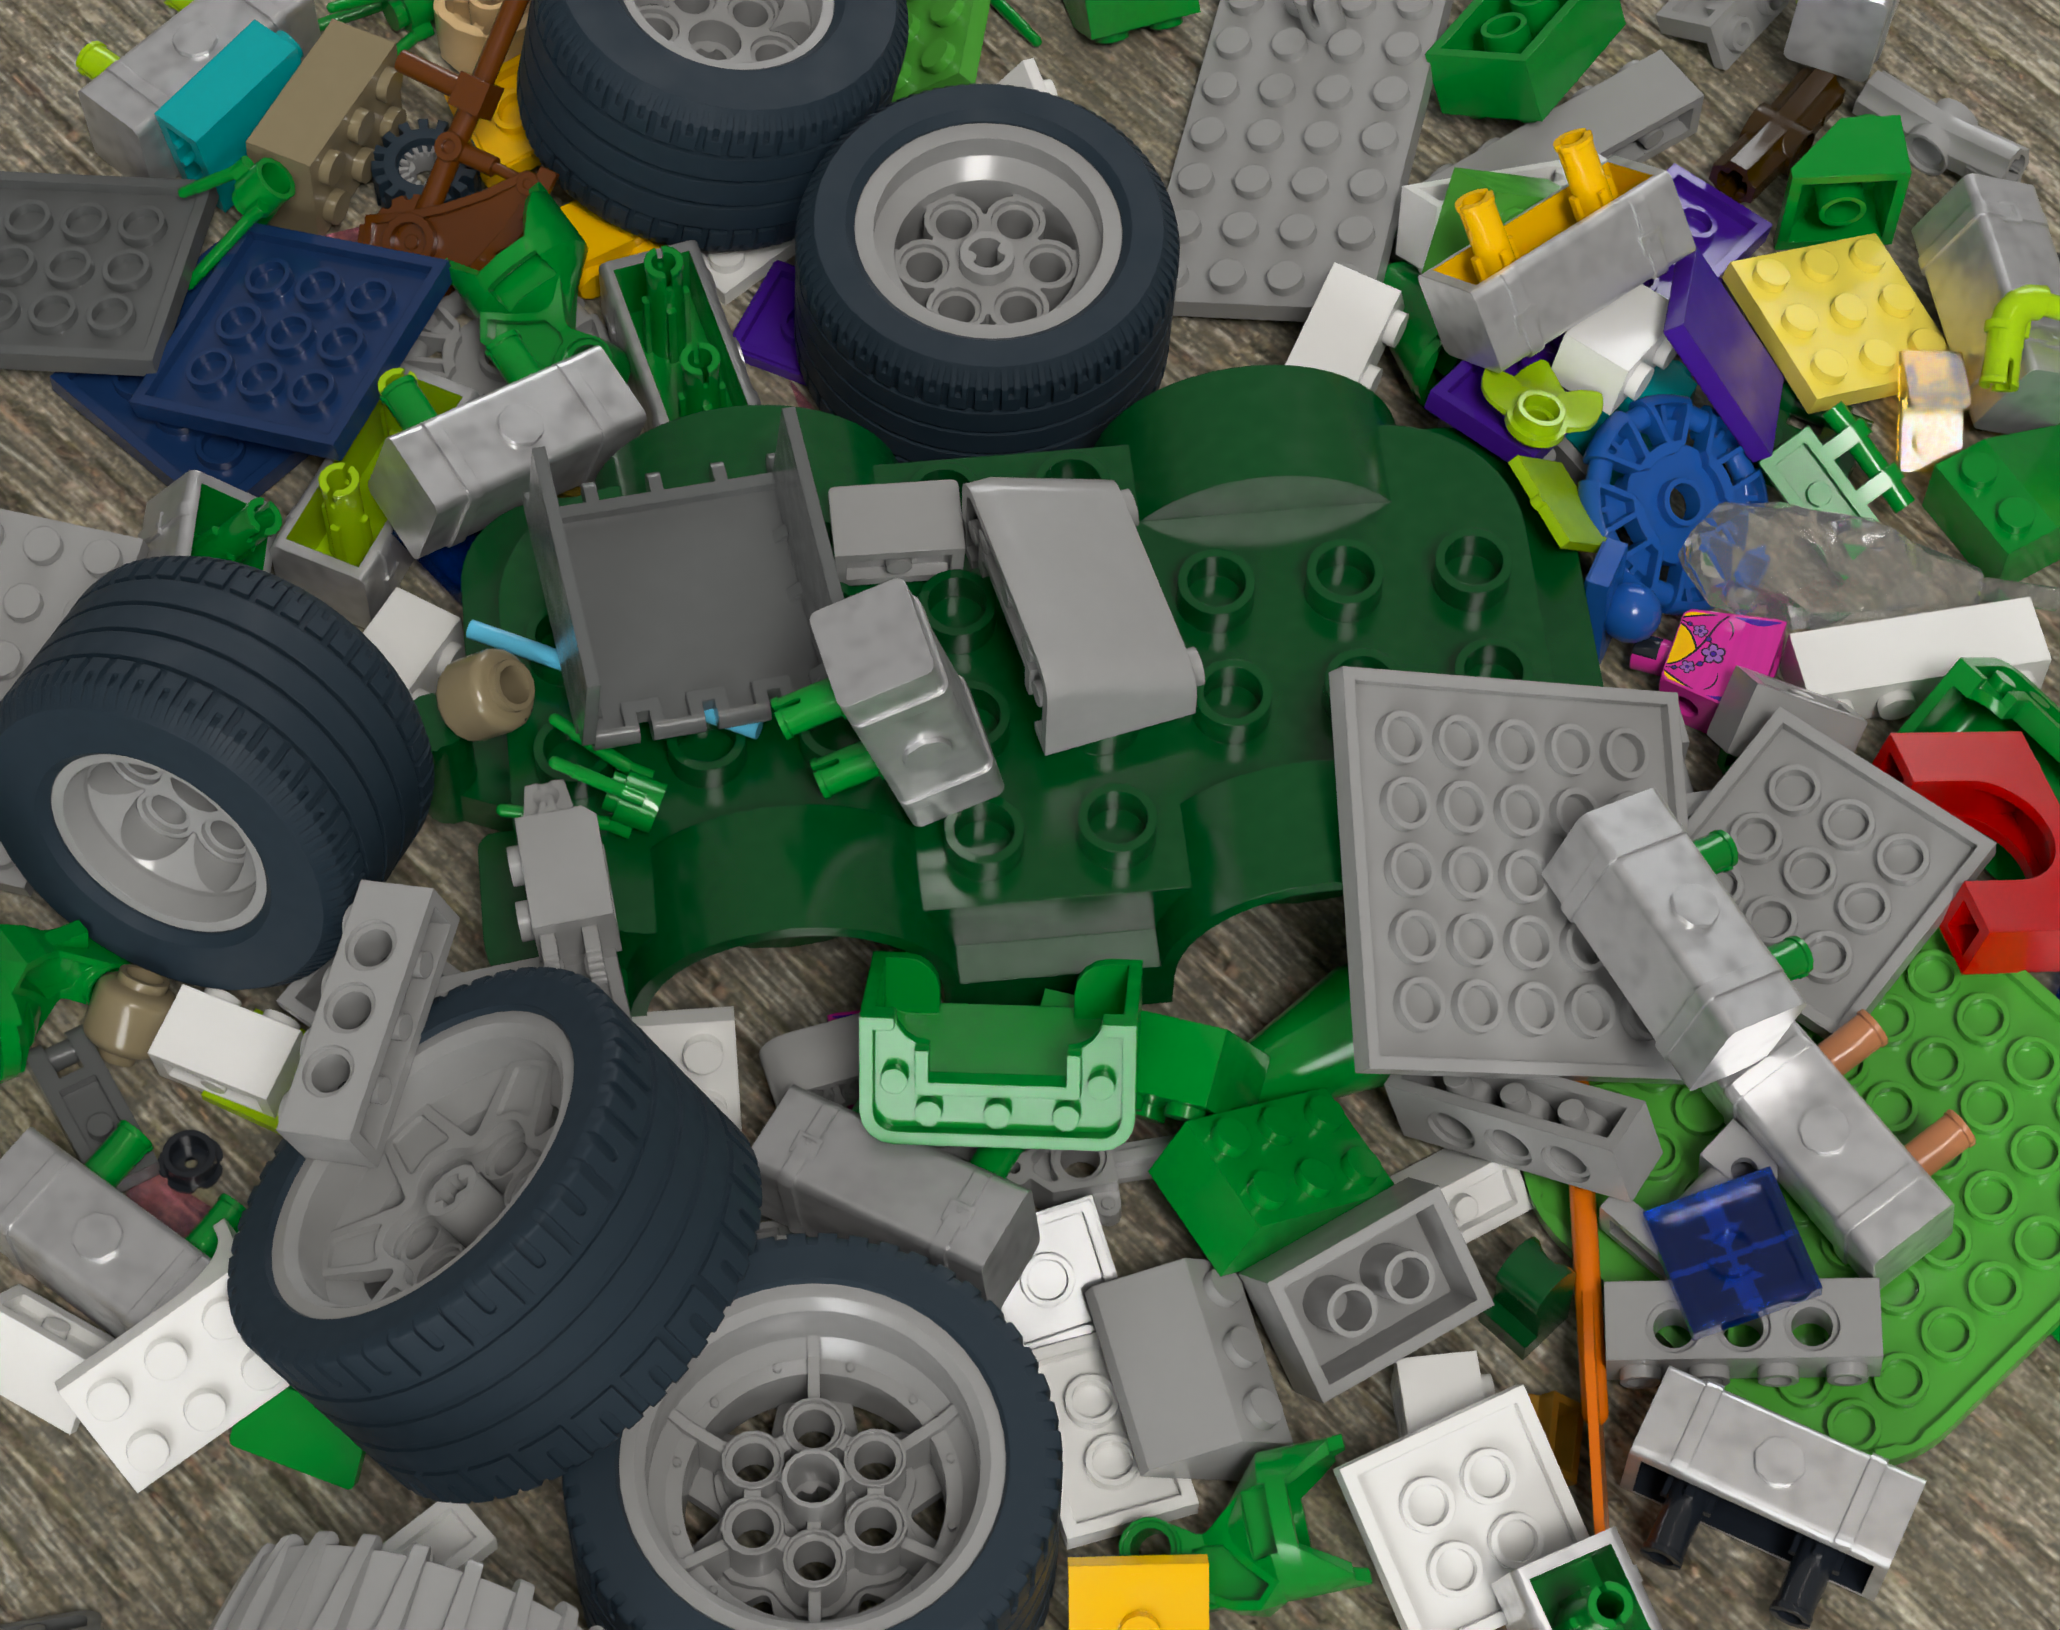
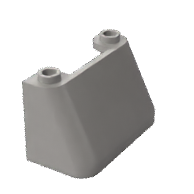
M988 477L963 484L962 521L966 547L965 553L971 569L979 568L982 578L990 577L1025 666L1026 690L1028 695H1034L1038 707H1042V720L1035 722V731L1045 756L1196 713L1197 687L1205 684L1202 661L1196 648H1186L1136 529L1139 525V515L1134 497L1129 489L1120 490L1114 480Z

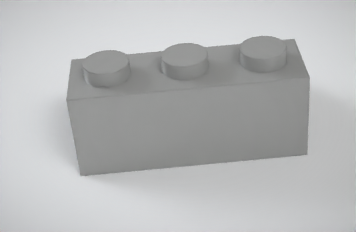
M1182 1258L1092 1286L1085 1292L1141 1477L1240 1481L1255 1453L1294 1444L1238 1272L1220 1277L1209 1260Z

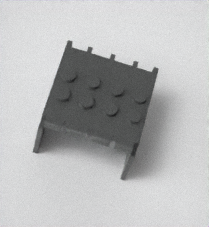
M795 407L782 408L776 452L766 454L767 473L728 479L724 463L720 461L709 463L711 482L664 489L660 473L652 472L645 474L646 493L599 500L595 482L581 484L583 503L559 506L545 446L532 448L529 492L523 493L524 511L576 734H580L582 746L592 745L593 750L597 751L641 743L639 723L648 722L653 741L706 732L704 711L709 709L714 710L718 729L771 721L770 699L777 696L778 698L828 678L809 619L813 612L843 600L844 596Z

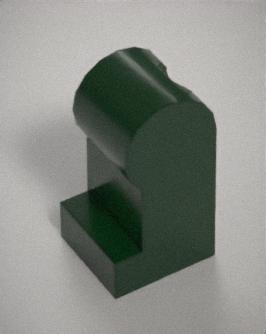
M1530 1237L1511 1253L1499 1269L1495 1277L1497 1285L1494 1298L1492 1299L1494 1306L1480 1313L1478 1321L1518 1357L1524 1360L1568 1318L1576 1272L1564 1264L1556 1263L1549 1259L1544 1253L1540 1241L1536 1237Z

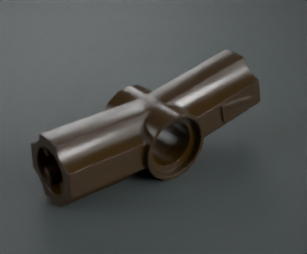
M1803 67L1771 105L1765 102L1760 104L1745 123L1738 140L1713 164L1709 180L1714 184V187L1738 203L1745 202L1751 204L1780 174L1789 177L1791 168L1811 149L1815 135L1843 103L1846 90L1840 86L1836 74L1814 67Z

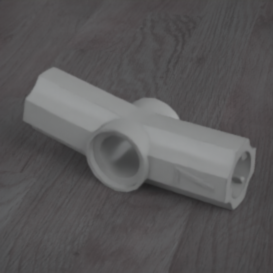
M1877 70L1866 82L1862 92L1855 100L1852 113L1857 116L1864 114L1901 116L1909 161L1917 170L1924 174L1936 176L1948 169L1963 177L1967 174L1975 173L2021 182L2022 175L2029 164L2028 148L1978 126V121L1974 114L1961 102L1951 98H1944L1935 103L1886 71L1880 72Z

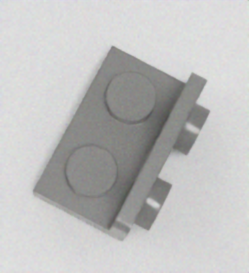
M1669 0L1655 16L1661 34L1707 43L1714 67L1727 70L1788 5L1789 0Z

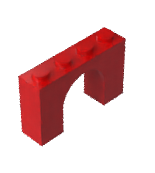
M2022 731L1890 733L1873 760L1872 765L1999 843L2016 860L2026 878L2023 880L1963 882L1939 926L1961 974L2018 973L2024 970L2028 973L2059 972L2060 804Z

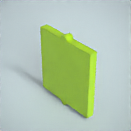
M1520 455L1510 460L1508 464L1529 496L1531 505L1538 511L1561 549L1598 553L1602 542L1606 541L1607 538L1601 535L1585 511L1578 496V488L1562 462Z

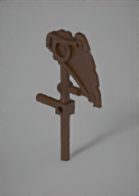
M503 0L472 74L460 71V74H457L406 49L399 53L394 65L396 72L449 96L447 103L456 107L457 110L448 131L438 135L435 140L434 150L437 158L421 195L413 194L410 200L407 196H399L391 200L392 205L389 209L382 207L377 214L366 215L365 223L359 225L358 243L440 259L447 258L481 271L497 254L523 237V212L525 199L529 196V189L537 182H541L550 194L560 174L543 166H540L537 174L528 170L519 173L501 164L500 158L473 146L471 137L480 118L488 121L492 120L504 88L494 83L530 0ZM460 164L473 168L489 177H493L496 174L506 179L483 191L444 203ZM452 284L445 293L444 297L450 295L455 291V288L452 286Z

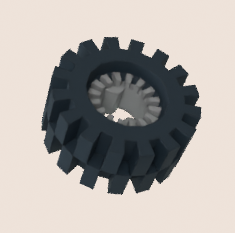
M418 119L419 129L411 130L408 122L398 125L399 137L388 131L382 137L383 146L376 144L375 151L373 152L375 161H371V170L378 206L381 205V207L389 209L392 205L391 200L399 196H407L410 200L413 194L421 195L426 181H424V185H421V181L417 180V174L432 170L437 158L434 150L435 140L438 135L448 131V122L438 120L436 129L429 128L428 119ZM460 164L444 203L482 191L480 172Z

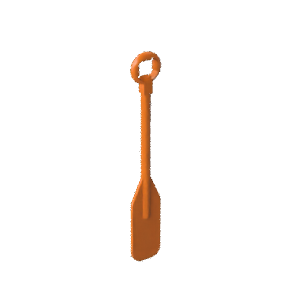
M1576 1081L1589 1085V1081ZM1568 1184L1573 1271L1576 1272L1574 1291L1581 1414L1583 1420L1588 1424L1594 1533L1596 1535L1610 1528L1604 1423L1608 1419L1609 1406L1596 1192Z

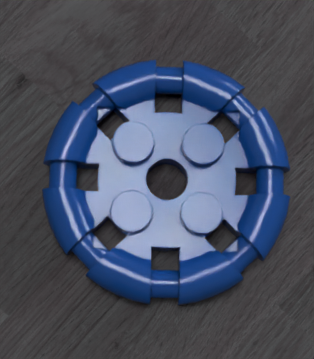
M1675 394L1644 396L1630 402L1627 412L1615 411L1593 435L1583 457V462L1588 465L1585 480L1578 482V496L1585 511L1603 537L1620 541L1615 530L1624 525L1633 544L1628 546L1623 583H1641L1653 590L1660 600L1662 614L1683 616V613L1690 609L1705 611L1715 609L1721 597L1732 598L1746 585L1757 568L1764 551V547L1759 543L1762 529L1768 527L1769 505L1761 468H1754L1751 460L1744 453L1743 447L1738 444L1714 408L1709 405H1704L1700 408L1694 406L1689 397ZM1688 430L1690 438L1694 441L1693 447L1685 445ZM1640 432L1648 435L1653 445L1652 447L1647 448ZM1723 463H1725V465H1726V467H1727V469H1728V471H1729V473H1730V476H1731V478H1732L1731 480H1730V477H1729L1727 471L1725 470L1724 466L1722 465ZM1613 470L1624 474V476L1616 480L1614 486L1610 485ZM1673 488L1677 489L1685 499L1686 511L1683 519L1677 517L1670 506V494ZM1728 516L1731 517L1733 523L1738 525L1736 534L1731 532L1725 533ZM1707 559L1711 563L1709 572L1703 562ZM1664 565L1669 566L1666 582L1659 580L1661 566Z

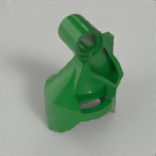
M537 182L529 189V196L525 199L523 237L497 254L481 271L447 258L445 259L451 265L449 271L452 286L478 319L479 336L482 344L487 346L500 334L509 330H518L522 340L542 369L599 345L605 351L626 384L628 383L631 368L626 353L617 345L599 337L580 332L576 328L578 286L589 248L541 182Z
M80 920L48 930H40L25 925L0 924V1084L19 1077L25 1071L29 1048L34 1043L38 1031L60 999H69L89 1005L99 978L108 972L119 971L122 965L131 964L89 938L88 930Z
M1342 1434L1255 1453L1227 1507L1203 1534H1195L1156 1517H1143L1132 1522L1123 1531L1119 1541V1556H1139L1142 1542L1154 1534H1163L1168 1537L1171 1544L1170 1555L1208 1554L1209 1613L1227 1610L1239 1615L1271 1617L1290 1601L1373 1584L1369 1568L1353 1567L1352 1562L1312 1548L1302 1497L1336 1462L1335 1456L1345 1450Z

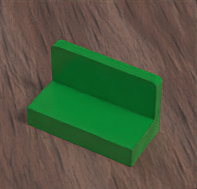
M291 1385L233 1425L229 1438L230 1444L236 1448L347 1490L352 1489L359 1482L366 1454L365 1451L347 1437Z

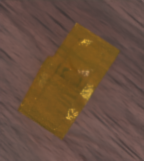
M1899 351L1897 465L1903 473L1932 474L1935 464L1962 451L1963 412L1972 407L1962 352Z

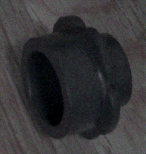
M197 1130L178 1132L168 1139L163 1147V1151L159 1155L158 1162L161 1168L159 1174L161 1177L168 1179V1186L172 1190L179 1193L192 1194L201 1187L208 1189L222 1175L223 1168L220 1165V1161L223 1159V1151L216 1141L203 1132ZM195 1160L198 1164L195 1168L189 1169L185 1166L186 1162Z

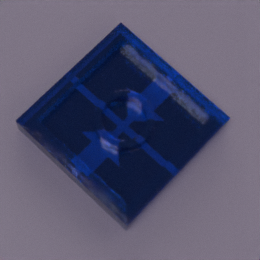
M1770 1166L1643 1212V1222L1693 1341L1822 1295L1823 1287Z

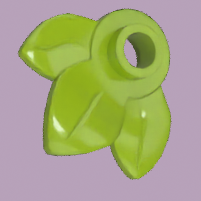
M1540 359L1516 374L1515 377L1504 371L1497 373L1485 368L1481 379V390L1486 400L1505 416V425L1510 434L1528 447L1549 448L1556 446L1563 440L1566 433L1582 432L1595 426L1602 413L1603 396L1600 392L1591 390L1565 392L1546 360Z

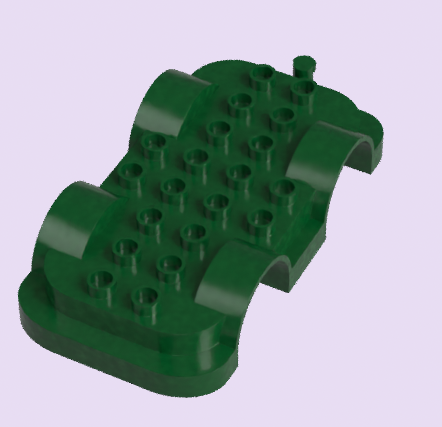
M1251 365L1212 371L1175 382L1147 395L1124 410L1102 432L1094 448L898 463L892 451L881 439L852 421L823 411L795 407L831 549L832 534L828 491L832 487L953 479L958 482L961 512L963 484L988 477L1114 480L1120 490L1129 489L1134 497L1139 515V525L1136 529L1185 647H1195L1199 653L1204 668L1205 684L1197 687L1195 714L1045 756L1035 731V722L1042 720V707H1038L1033 694L1028 695L1025 687V666L990 577L982 578L979 568L971 569L965 553L963 570H947L934 575L928 581L905 583L912 595L918 597L924 607L930 626L955 671L964 678L970 688L1004 782V790L1000 795L957 813L947 815V817L925 826L917 827L909 819L886 780H882L880 776L834 794L833 797L827 800L824 798L813 773L816 770H812L810 759L822 757L861 741L848 719L845 720L843 716L794 735V738L789 740L785 738L774 714L777 710L774 711L771 701L772 720L763 722L761 733L756 740L727 729H718L717 726L706 722V732L653 741L648 722L639 723L641 743L614 747L613 749L634 763L655 770L652 778L668 784L649 834L633 828L629 839H626L608 831L600 830L607 858L622 951H618L617 955L631 1017L647 1016L650 1002L663 984L686 967L714 954L739 946L746 948H789L825 942L837 937H851L884 943L926 958L938 971L943 1003L1041 1006L1045 988L1075 995L1077 979L1083 969L1097 960L1104 959L1143 960L1142 1005L1172 1002L1175 972L1182 955L1190 945L1211 928L1239 913L1263 904H1299L1336 898L1343 895L1329 672L1342 666L1604 687L1578 551L1561 549L1540 514L1531 505L1529 496L1508 462L1502 460L1499 456L1454 428L1419 429L1409 426H1398L1395 424L1390 409L1373 391L1345 376L1311 367ZM742 405L724 407L683 416L648 430L620 448L601 468L594 481L599 500L646 493L645 474L652 472L660 473L664 489L711 482L709 463L720 461L724 463L728 479L767 473L766 454L776 452L782 408L794 406ZM581 495L557 498L559 506L583 503ZM524 505L505 512L487 525L476 537L466 555L461 574L465 656L485 649H497L466 638L467 627L473 619L556 648ZM840 582L844 599L880 585L849 586ZM517 655L515 656L526 666L532 675L535 686L533 711L527 722L512 732L485 741H467L457 736L445 724L438 710L436 694L422 695L414 700L428 735L434 759L435 785L428 814L441 823L456 824L466 821L501 831L488 834L481 840L478 846L482 928L487 967L539 957L535 940L522 942L516 914L515 902L527 900L525 885L513 886L506 847L519 845L515 819L499 816L496 813V807L502 803L523 806L525 786L536 783L545 784L551 780L564 779L574 807L582 805L597 815L612 817L613 813L601 809L607 794L606 792L552 769L548 761L552 756H558L610 778H613L615 771L622 773L549 723V716L553 713L560 714L573 723L562 672Z

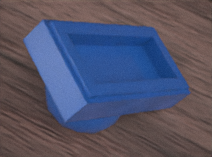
M1607 538L1606 541L1602 542L1584 585L1599 665L1603 660L1612 637L1621 643H1637L1649 639L1658 629L1662 618L1660 600L1653 590L1641 583H1623L1628 543Z

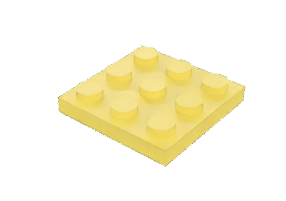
M1876 233L1732 261L1724 272L1722 279L1808 414L1829 410L1840 401H1843L1846 406L1954 383L1958 377L1947 341Z

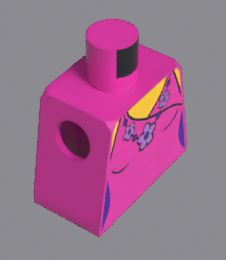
M1690 609L1683 613L1674 641L1651 635L1649 639L1635 643L1629 667L1630 669L1660 676L1659 691L1678 693V702L1684 724L1707 734L1709 725L1736 665L1773 678L1776 677L1783 657L1787 622L1778 619Z

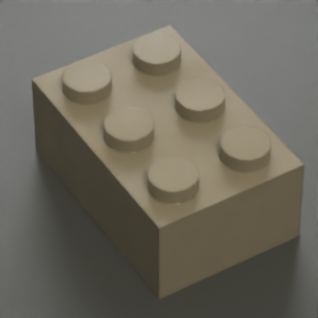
M332 19L246 140L247 156L254 164L264 157L272 158L287 168L295 183V195L281 206L268 225L325 236L333 224L339 225L343 221L350 205V198L361 183L366 184L373 177L371 161H375L373 152L375 151L376 144L383 146L382 137L388 131L399 137L398 125L406 122L407 113L405 109H402L401 100L403 74L396 72L394 68L397 58L396 42Z

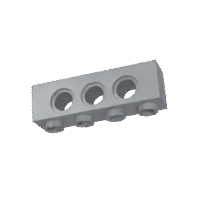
M361 880L353 904L345 911L342 922L343 934L332 965L324 973L321 983L322 996L311 1027L307 1029L302 1037L300 1060L290 1090L282 1097L278 1110L279 1122L276 1131L304 1158L378 1168L421 1039V1033L425 1027L460 921V917L434 888ZM346 1081V1083L340 1089H338V1087Z
M1391 1074L1384 1083L1404 1136L1632 1203L1663 1154L1645 1101L1566 1078L1508 1079Z
M1879 1277L1811 1278L1817 1294L1698 1337L1694 1336L1672 1281L1604 1282L1607 1380H1620V1384L1627 1388H1653L1661 1384V1379H1663L1670 1365L1706 1382L1710 1379L1724 1386L1728 1385L1730 1379L1758 1378L1759 1384L1768 1387L1791 1386L1797 1384L1799 1378L1827 1377V1382L1836 1386L1864 1384L1868 1382V1377H1880L1883 1362ZM1812 1323L1824 1328L1830 1338L1821 1345L1807 1346L1800 1343L1792 1332L1802 1324ZM1744 1324L1754 1328L1761 1338L1752 1346L1738 1347L1731 1344L1725 1338L1724 1332L1734 1325ZM1676 1325L1686 1329L1692 1336V1339L1682 1347L1669 1348L1662 1345L1655 1335L1663 1327Z

